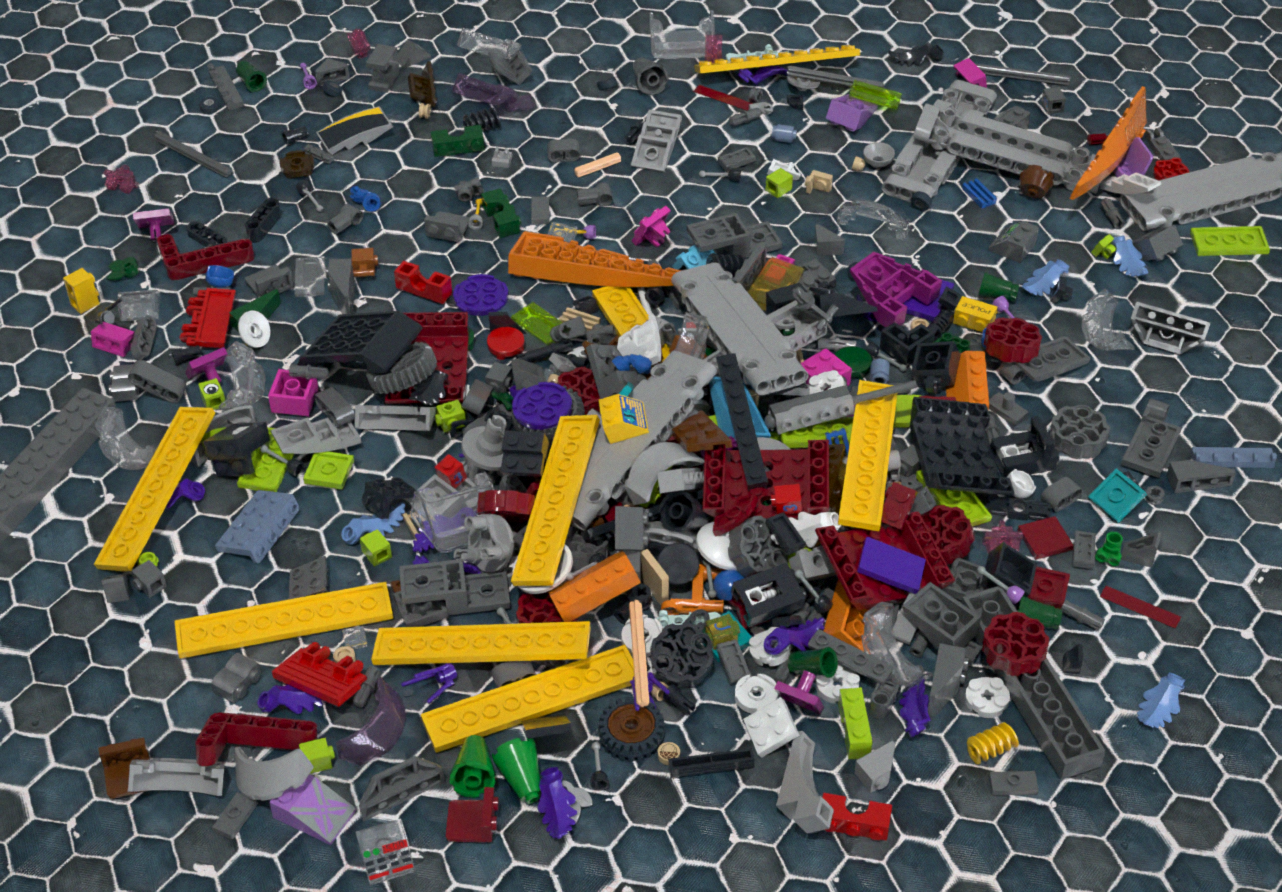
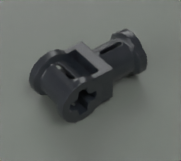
M645 584L634 586L632 592L626 597V603L620 608H616L613 612L620 623L625 625L627 620L630 619V602L638 600L642 604V612L651 607V600L649 598L651 596L650 588Z

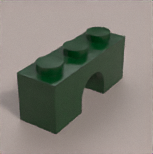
M481 125L464 127V134L461 136H451L448 134L447 129L430 131L434 157L485 151Z
M501 188L481 193L482 208L487 217L493 216L494 229L499 238L520 233L521 218L519 215H516L514 206L510 205L507 194L504 195Z

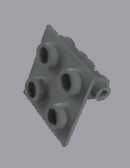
M326 556L290 570L289 599L328 592L326 588L328 586Z

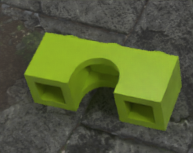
M862 687L840 689L838 708L841 723H845L848 759H860L871 753L872 737Z

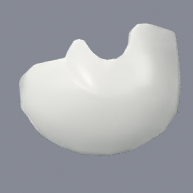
M1014 469L1007 476L1011 480L1015 492L1013 496L1015 498H1027L1036 489L1034 481L1024 471Z

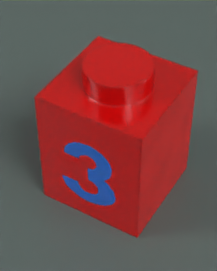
M450 454L435 466L438 477L454 489L467 479L463 464Z
M799 484L774 486L775 495H771L772 507L777 509V514L782 512L785 514L802 512Z

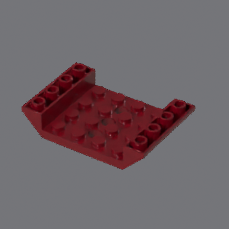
M468 312L403 313L419 323L423 328L417 335V338L411 343L423 342L428 344L437 360L435 370L449 375V383L444 384L446 396L444 398L438 397L439 403H448L455 400L463 403L466 398L468 364ZM446 366H451V367H452V368L449 369V370L443 369V368L446 367ZM413 386L407 390L403 389L401 392H389L385 397V403L421 402L409 399L411 397L410 394L417 391Z
M808 440V449L760 450L764 467L770 466L773 468L771 471L766 472L768 483L772 484V487L767 489L760 487L748 490L738 450H727L725 444L713 445V450H705L703 512L713 517L725 513L734 505L736 498L755 493L758 497V502L747 519L754 516H762L764 519L777 515L776 507H772V504L765 506L761 503L765 500L771 501V495H775L774 486L791 484L800 485L802 512L817 515L829 511V440ZM799 513L786 514V516L798 520Z
M919 511L909 513L902 530L889 525H881L880 531L857 529L838 533L834 525L815 529L850 602L858 610L905 602L910 594L908 591L892 585L889 587L882 581L857 572L866 537L926 559L919 591L930 582L940 589L955 582Z

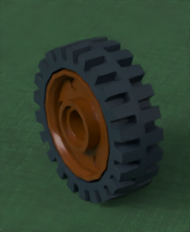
M625 697V702H622L621 698L617 699L616 705L611 702L609 707H605L603 714L600 715L599 740L602 747H605V751L608 754L611 752V756L615 759L618 755L621 761H625L626 757L629 762H634L635 757H637L638 761H642L643 755L648 759L651 757V752L655 754L658 751L659 746L664 740L665 726L663 715L658 707L655 708V704L652 702L648 706L639 707V710L636 711L634 700L630 701V697Z

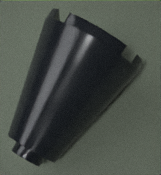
M682 490L668 493L659 507L662 525L673 532L700 530L704 525L712 521V516L703 512V505L688 492Z

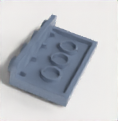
M258 490L216 543L217 551L250 556L254 563L259 564L298 513L299 505L294 495Z

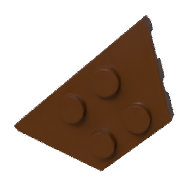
M702 410L672 429L673 437L687 452L713 450V445L725 444L726 448L732 447L731 439Z

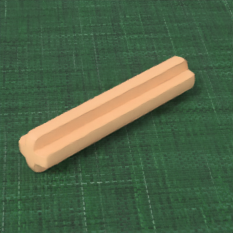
M619 153L608 155L576 167L574 173L577 177H582L621 162V156Z

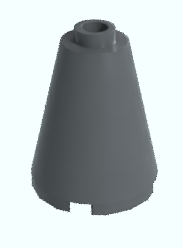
M643 57L636 59L633 69L637 86L641 92L655 95L663 91L669 80L668 72L664 66Z

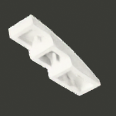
M1134 173L1130 176L1124 174L1118 178L1112 176L1101 181L1100 189L1120 194H1139L1160 186L1161 182L1139 173Z

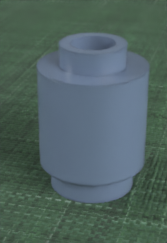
M773 125L772 139H775V141L792 143L793 140H796L797 130H794V126Z
M875 359L871 362V382L886 384L889 381L890 364L887 360Z

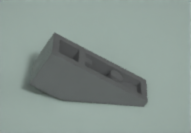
M1184 460L1170 462L1166 476L1174 493L1232 486L1236 471L1226 467Z

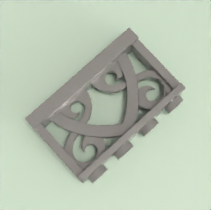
M793 301L767 315L778 330L795 328L794 334L784 336L794 351L827 334V324L822 331L815 328L821 319L808 310H802L797 317L791 313L797 305V301Z

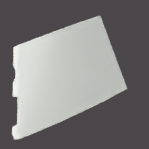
M652 313L648 316L649 320L643 325L637 324L630 331L619 337L617 349L622 356L640 354L649 358L652 361L651 365L661 361L660 335L656 318ZM630 365V371H637L632 365Z

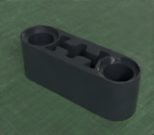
M268 198L264 200L246 221L247 238L252 243L263 240L281 218L278 199Z

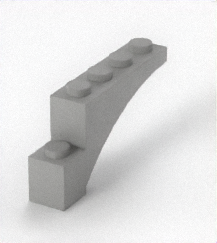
M799 731L800 736L793 739L776 806L789 819L794 818L793 820L806 833L830 828L834 809L818 795L815 788L812 771L815 743L803 731Z

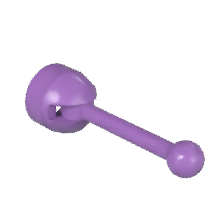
M301 63L300 68L305 73L303 79L305 88H315L317 85L316 78L308 74L306 64Z
M1004 296L994 300L992 305L998 307V312H1005L1010 318H1015L1009 312V303Z

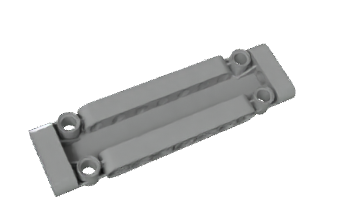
M955 80L948 89L944 90L942 100L937 99L933 106L940 107V111L944 107H953L957 110L958 116L962 112H969L987 118L988 111L997 99V94L991 89ZM913 134L897 157L895 164L892 165L891 174L883 183L882 191L888 196L911 202L912 195L917 191H922L932 198L938 193L940 184H945L962 157L950 153L947 148L942 150L935 149L931 146V143L913 138Z
M927 103L924 106L913 136L915 139L931 143V146L935 149L942 150L947 148L954 155L1016 174H1020L1023 169H1027L1028 165L1042 166V170L1047 173L1050 171L1053 173V185L1062 183L1069 190H1074L1076 184L1096 156L1095 154L1089 156L1090 152L1085 147L1079 146L1072 150L1070 143L969 112H962L958 116L957 110L953 107H944L940 111V107ZM1100 183L1094 186L1088 192L1096 194Z
M1266 152L1258 159L1247 157L1160 180L1161 185L1148 192L1122 194L1120 197L1121 206L1142 231L1157 227L1165 228L1172 226L1175 220L1183 225L1276 200L1282 195V152L1277 154Z
M710 263L679 271L672 276L671 282L678 292L681 293L682 303L686 304L690 314L722 355L736 353L739 369L743 373V382L751 385L758 395H766L806 382L808 372L796 359V351L791 349L785 337L739 282H733L730 272L724 271L718 263Z
M674 350L662 364H657L651 369V377L648 380L640 381L627 397L644 403L649 433L610 444L603 426L597 431L570 523L571 526L586 530L598 515L605 514L608 511V499H617L626 490L624 487L625 480L629 477L631 470L629 467L632 461L641 451L646 450L647 447L666 442L672 434V429L682 423L691 412L694 402L703 397L704 391L702 387L707 386L717 374V369L714 365L705 360Z

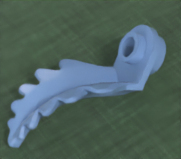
M1124 235L1113 237L1114 240L1111 244L1116 248L1113 262L1121 264L1119 271H1126L1125 275L1131 274L1132 277L1148 274L1147 268L1143 267L1146 264L1139 260L1142 258V254L1133 246L1132 240H1125Z
M1057 259L1056 262L1050 260L1046 266L1036 269L1033 272L1035 277L1028 278V282L1024 283L1022 288L1035 296L1037 294L1043 296V292L1048 295L1050 294V287H1054L1060 278V274L1063 275L1064 272H1069L1070 266L1060 259Z
M401 502L396 504L395 507L391 506L389 519H381L376 514H373L372 517L362 515L360 518H353L343 528L341 533L342 539L347 544L353 545L359 541L365 532L371 533L378 529L383 536H385L383 531L393 533L394 530L391 525L395 527L400 526L397 520H403L401 514L405 513V503Z
M1169 672L1167 676L1161 678L1157 686L1145 691L1143 697L1147 701L1139 704V707L1144 709L1137 712L1139 721L1152 728H1159V725L1164 727L1163 720L1171 723L1170 713L1178 714L1180 712L1178 695L1185 687V679Z

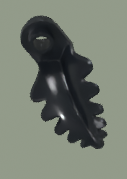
M927 42L924 45L913 47L911 51L906 50L903 53H896L889 50L888 54L892 59L894 58L896 63L900 62V65H903L906 62L907 66L910 67L913 62L916 65L921 64L929 54L934 59H941L944 51L939 45L935 44L933 46Z
M438 370L431 372V376H427L426 380H422L420 384H415L414 389L417 391L412 392L409 399L418 400L430 406H433V403L438 404V397L444 398L446 396L444 384L449 383V375Z

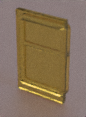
M772 257L765 264L748 294L762 310L766 311V292L797 283L804 272V268Z

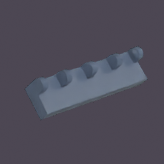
M1192 447L1191 449L1192 461L1221 467L1274 468L1277 455L1273 453L1272 448Z

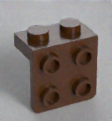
M144 737L98 748L104 767L108 798L114 799L144 792H128L131 761L136 759L150 760Z

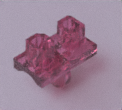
M355 29L352 33H347V38L354 52L357 53V57H367V51L371 50L364 31Z
M705 35V61L715 63L714 60L722 59V35Z
M123 164L120 168H116L115 171L108 169L104 171L106 176L105 186L109 190H115L117 184H119L122 192L130 193L133 187L138 188L139 182L135 181L133 171H130L128 165Z
M1000 520L998 526H991V531H985L982 544L986 545L988 554L1003 542L1019 551L1023 532H1012V526H1005V521Z

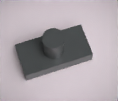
M998 392L989 399V409L1015 427L1028 418L1029 412L1015 403V395L1011 392H1007L1004 395Z

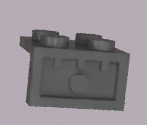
M273 265L245 277V282L258 298L275 289H278L280 293L294 287L291 270L288 267L280 269L277 265Z

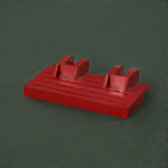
M216 288L199 290L198 297H191L188 300L189 306L186 308V313L192 316L191 324H183L181 328L183 333H181L179 338L181 341L186 342L187 346L199 345L200 347L225 348L231 320L229 312L233 310L236 291Z
M313 642L305 649L300 648L272 670L274 679L338 707L361 689V684L367 680V676L361 674L364 665L362 661L356 660L353 662L352 657L346 655L339 662H333L328 659L331 651L329 647L324 646L320 648V644L317 642Z

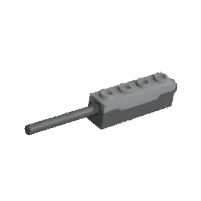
M914 380L856 396L850 395L846 385L769 405L771 414L765 417L764 423L770 429L775 427L778 434L853 415L854 405L857 403L917 388V384Z

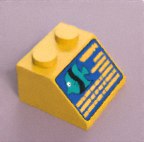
M620 394L599 399L602 425L610 444L649 433L645 407L642 401Z

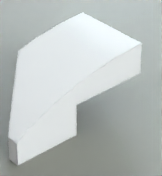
M773 159L767 172L768 175L782 168L793 175V180H799L801 174L795 171L793 162L787 165Z

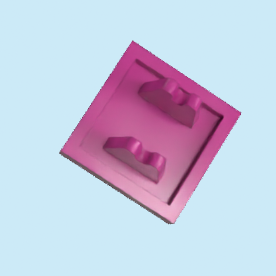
M667 206L662 209L657 208L649 218L644 217L639 222L640 226L634 231L635 235L632 239L635 246L645 239L656 247H659L660 243L664 244L665 233L667 235L670 233L669 228L665 224V220L671 211Z

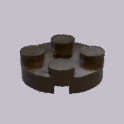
M295 150L286 153L285 158L282 159L281 157L279 161L280 169L286 178L292 179L294 177L312 175L315 164L314 158L310 153L308 155L305 154V151Z

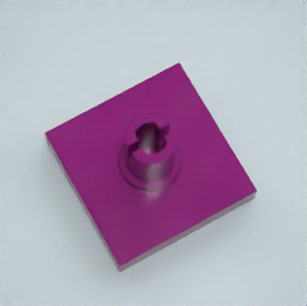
M169 208L133 213L134 221L139 229H150V240L156 241V238L158 239L161 236L160 226L174 225V218Z
M223 347L190 361L185 371L188 379L205 372L208 380L217 378L220 383L222 380L215 367L224 363L227 356L225 348Z
M803 671L797 688L777 681L774 689L779 697L821 715L824 708L819 697L809 693L816 677L814 674Z

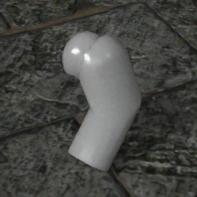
M770 103L749 104V110L759 108L761 113L766 115L773 112V106Z

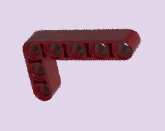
M163 234L157 239L167 276L171 280H180L204 274L211 265L228 268L249 263L255 258L253 245L249 239H240L183 254L178 253L172 235Z
M224 712L214 713L209 717L195 741L196 762L200 766L214 765L227 743L293 750L300 749L299 744L317 740V724L306 720Z

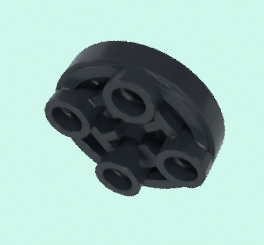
M670 544L660 552L657 558V562L669 576V584L680 586L688 584L696 576L699 569L697 554L686 544Z

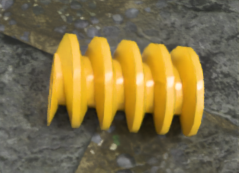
M1004 722L967 739L968 753L976 764H981V759L985 762L988 761L989 756L995 758L996 752L1001 755L1004 753V750L1010 751L1011 746L1014 748L1019 746L1016 733Z

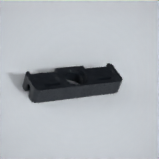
M988 496L986 509L990 514L1005 515L1007 518L1026 521L1028 519L1042 520L1050 518V503L999 496ZM1021 507L1023 511L1018 512L1015 511L1013 508Z

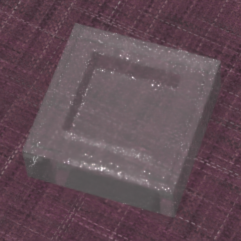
M364 626L343 630L345 646L351 647L353 650L368 647Z

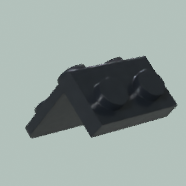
M394 477L391 480L374 479L373 481L365 482L362 502L365 507L379 518L389 519L391 500L416 498L419 492L413 486L404 482L402 478Z

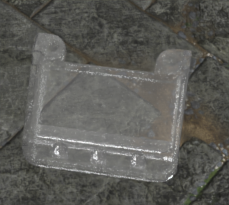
M710 10L709 17L700 20L699 30L663 31L662 23L657 19H653V12H649L651 53L656 59L704 58L714 55L716 51L714 10Z
M486 472L478 473L474 476L473 483L475 487L437 497L435 491L431 488L414 491L411 517L437 550L447 553L468 547L470 530L465 528L464 520L469 516H479L476 515L479 492L495 490L491 478Z

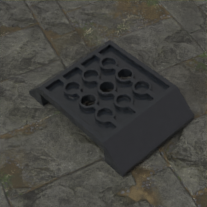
M400 311L339 314L304 352L297 365L307 366L309 364L311 367H318L324 362L346 363L349 361H365L370 373L384 374L390 370V367L399 359V356L408 348L410 343L417 338V335L423 328L419 323Z
M922 397L913 398L910 430L927 487L1014 495L1015 492L1010 478L1000 477L985 432V428L991 419L986 404Z

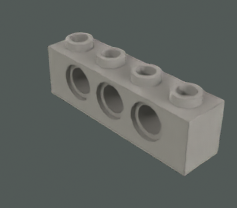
M701 468L657 472L660 493L703 488L704 472H701Z
M823 546L813 548V551L810 552L807 549L795 552V556L788 559L791 569L794 571L801 570L807 581L837 576ZM797 578L798 583L802 582L800 578Z

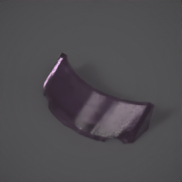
M458 73L452 89L453 92L496 106H499L513 96L515 90L504 85H494L468 77L462 73Z
M381 676L377 678L378 691L375 694V699L379 701L376 712L370 721L359 731L338 740L336 746L339 759L358 766L367 764V760L376 756L382 757L390 751L397 743L400 735H402L406 722L403 700Z

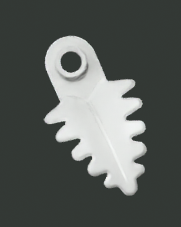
M800 512L798 520L792 517L789 518L808 547H814L819 539L815 532L816 528L834 525L838 531L841 525H838L839 515L835 512H823L817 515ZM771 535V539L778 545L779 542L775 536Z

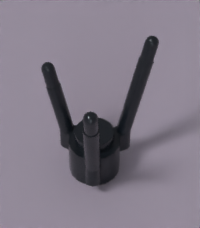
M119 298L109 307H106L105 311L99 312L95 323L102 324L106 322L129 330V326L116 323L114 321L115 316L111 312L114 307L122 302V299Z

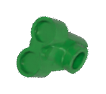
M1109 532L1106 535L1103 546L1097 549L1095 559L1099 562H1108L1112 566H1118L1122 558L1120 554L1123 542L1122 535L1118 532Z

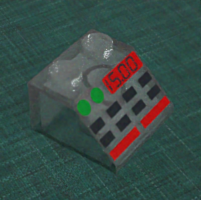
M401 819L356 832L358 848L369 885L415 872Z

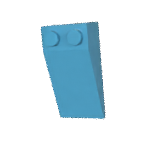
M713 377L709 382V388L718 427L728 437L732 436L735 439L721 378ZM743 382L756 436L770 438L771 435Z

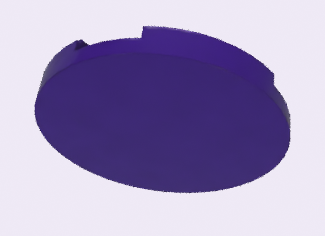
M472 275L455 286L453 291L454 303L459 310L468 312L469 315H489V312H497L506 305L508 301V288L504 282L495 279L492 275Z
M538 382V385L528 388L524 387L516 394L512 402L513 414L515 419L524 427L535 430L553 428L558 426L560 416H570L572 412V398L566 389L559 384Z

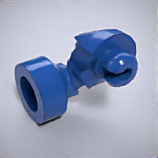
M353 186L350 189L352 193L350 198L360 205L363 203V207L367 211L374 212L379 209L381 203L377 194L361 189L358 186Z
M640 354L616 356L612 360L619 371H630V365L639 374H649L652 369V361Z

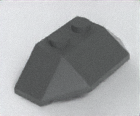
M1136 302L1131 316V321L1144 345L1178 355L1204 342L1211 324L1207 321Z
M414 756L374 775L369 779L359 804L362 821L364 822L444 783L443 767Z

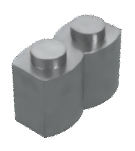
M134 364L114 366L113 372H110L112 385H109V395L113 396L115 402L138 400L139 387L128 380V375Z
M240 653L234 654L226 666L213 678L211 682L213 692L233 703L242 699L246 695L247 687L256 683L260 678L261 670L259 663Z

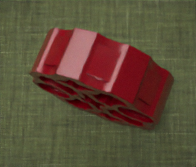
M1002 317L995 319L992 323H988L983 344L986 346V352L989 355L995 356L1001 361L1027 363L1039 355L1042 335H1040V329L1036 325L1030 324L1023 319Z
M578 367L572 371L564 372L558 377L557 384L561 386L566 385L567 390L572 388L573 393L577 392L578 396L581 397L585 415L591 409L601 413L599 406L600 396L591 369Z
M486 490L485 492L478 493L476 515L497 514L504 518L507 523H528L536 498L532 494L518 491Z
M938 505L934 506L930 511L921 514L947 565L952 564L956 558H964L970 552V546L975 540V534L970 519L966 517L965 512L961 508Z
M548 591L539 594L527 593L519 598L518 610L516 612L517 624L564 622ZM578 618L572 620L571 622H577Z
M1024 613L999 614L993 617L990 625L985 628L982 651L986 654V662L992 668L1004 671L1006 675L1032 674L1040 669V664L1046 659L1049 637L1045 634L1044 625L1040 621L1027 617Z

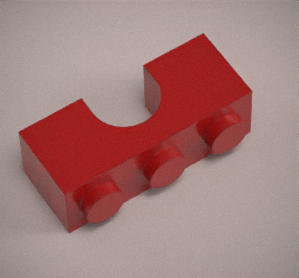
M403 261L394 271L395 284L398 289L444 304L452 294L450 276L435 271L429 279H426L420 273L418 265Z
M823 793V799L834 809L830 828L825 829V831L846 833L850 836H863L873 840L887 841L892 810L891 804L869 801L868 809L864 813L853 814L845 806L846 796Z

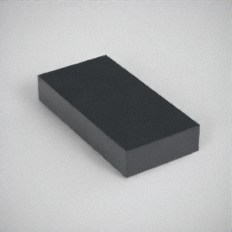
M784 512L766 519L765 524L787 555L805 548L806 542Z

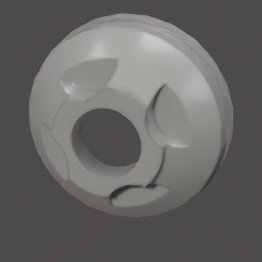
M875 142L868 144L864 148L863 155L865 161L872 167L883 168L893 161L895 151L886 143Z

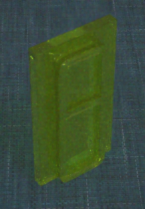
M854 80L849 96L897 110L902 93Z
M531 302L511 316V319L548 345L554 342L550 337V330L563 323L534 302Z

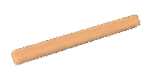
M634 600V602L629 603L635 694L636 704L639 707L649 705L642 604L638 600Z

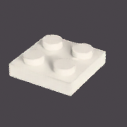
M781 697L743 719L757 754L761 758L800 736L785 700Z

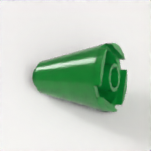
M471 735L464 740L450 772V785L452 784L456 793L464 797H479V794L484 793V787H494L495 773L487 743L483 737L478 735Z
M515 738L496 748L498 753L496 755L492 753V759L520 800L531 804L540 799L539 796H541L539 787L541 778L536 745L533 738H526L527 741Z

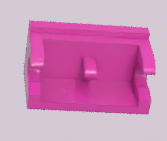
M970 58L953 65L954 69L958 71L956 72L957 76L962 75L968 83L987 88L986 75Z
M103 322L91 331L92 347L125 357L126 353L131 350L132 343H129V341L134 338L135 332Z

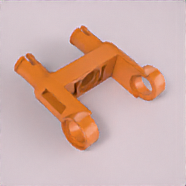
M699 564L698 572L693 578L692 599L671 598L661 604V610H666L668 615H689V612L692 613L697 609L723 614L724 600H705V597H703V582L708 580L707 569L705 565ZM711 567L712 580L720 572L725 571V569ZM671 607V608H675V609H674V610H667L666 608Z

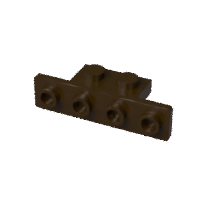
M427 61L422 71V76L413 73L409 74L408 85L410 97L415 100L424 101L425 105L430 104L432 109L436 105L437 98L435 97L436 88H434L435 79L433 78L431 61Z

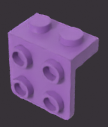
M1135 137L1124 159L1112 172L1115 173L1117 178L1124 174L1128 176L1134 173L1145 175L1153 160V155L1139 137Z

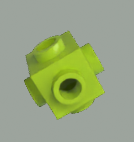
M459 400L436 406L437 414L435 415V421L437 426L441 425L444 432L451 430V423L453 421L465 420V412L461 408Z

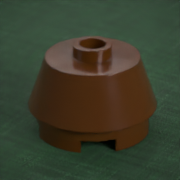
M1028 165V168L1023 169L1020 173V190L1028 197L1042 198L1052 188L1054 175L1051 171L1047 173L1042 170V166Z

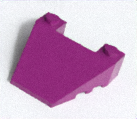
M872 252L850 268V273L866 302L877 307L878 311L873 312L878 323L884 327L894 322L901 326L905 321L908 308L903 304L905 301L914 296L928 305L939 297L942 284L941 279L927 270L922 269L919 271L911 268L912 265L910 264L902 265L896 263V259Z

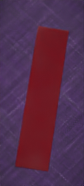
M698 85L693 91L747 111L749 110V104H754L702 85Z
M1105 586L1100 595L1101 598L1173 628L1177 627L1181 616L1109 586Z

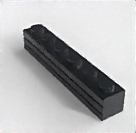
M752 748L668 758L670 778L752 768L754 767L755 759Z

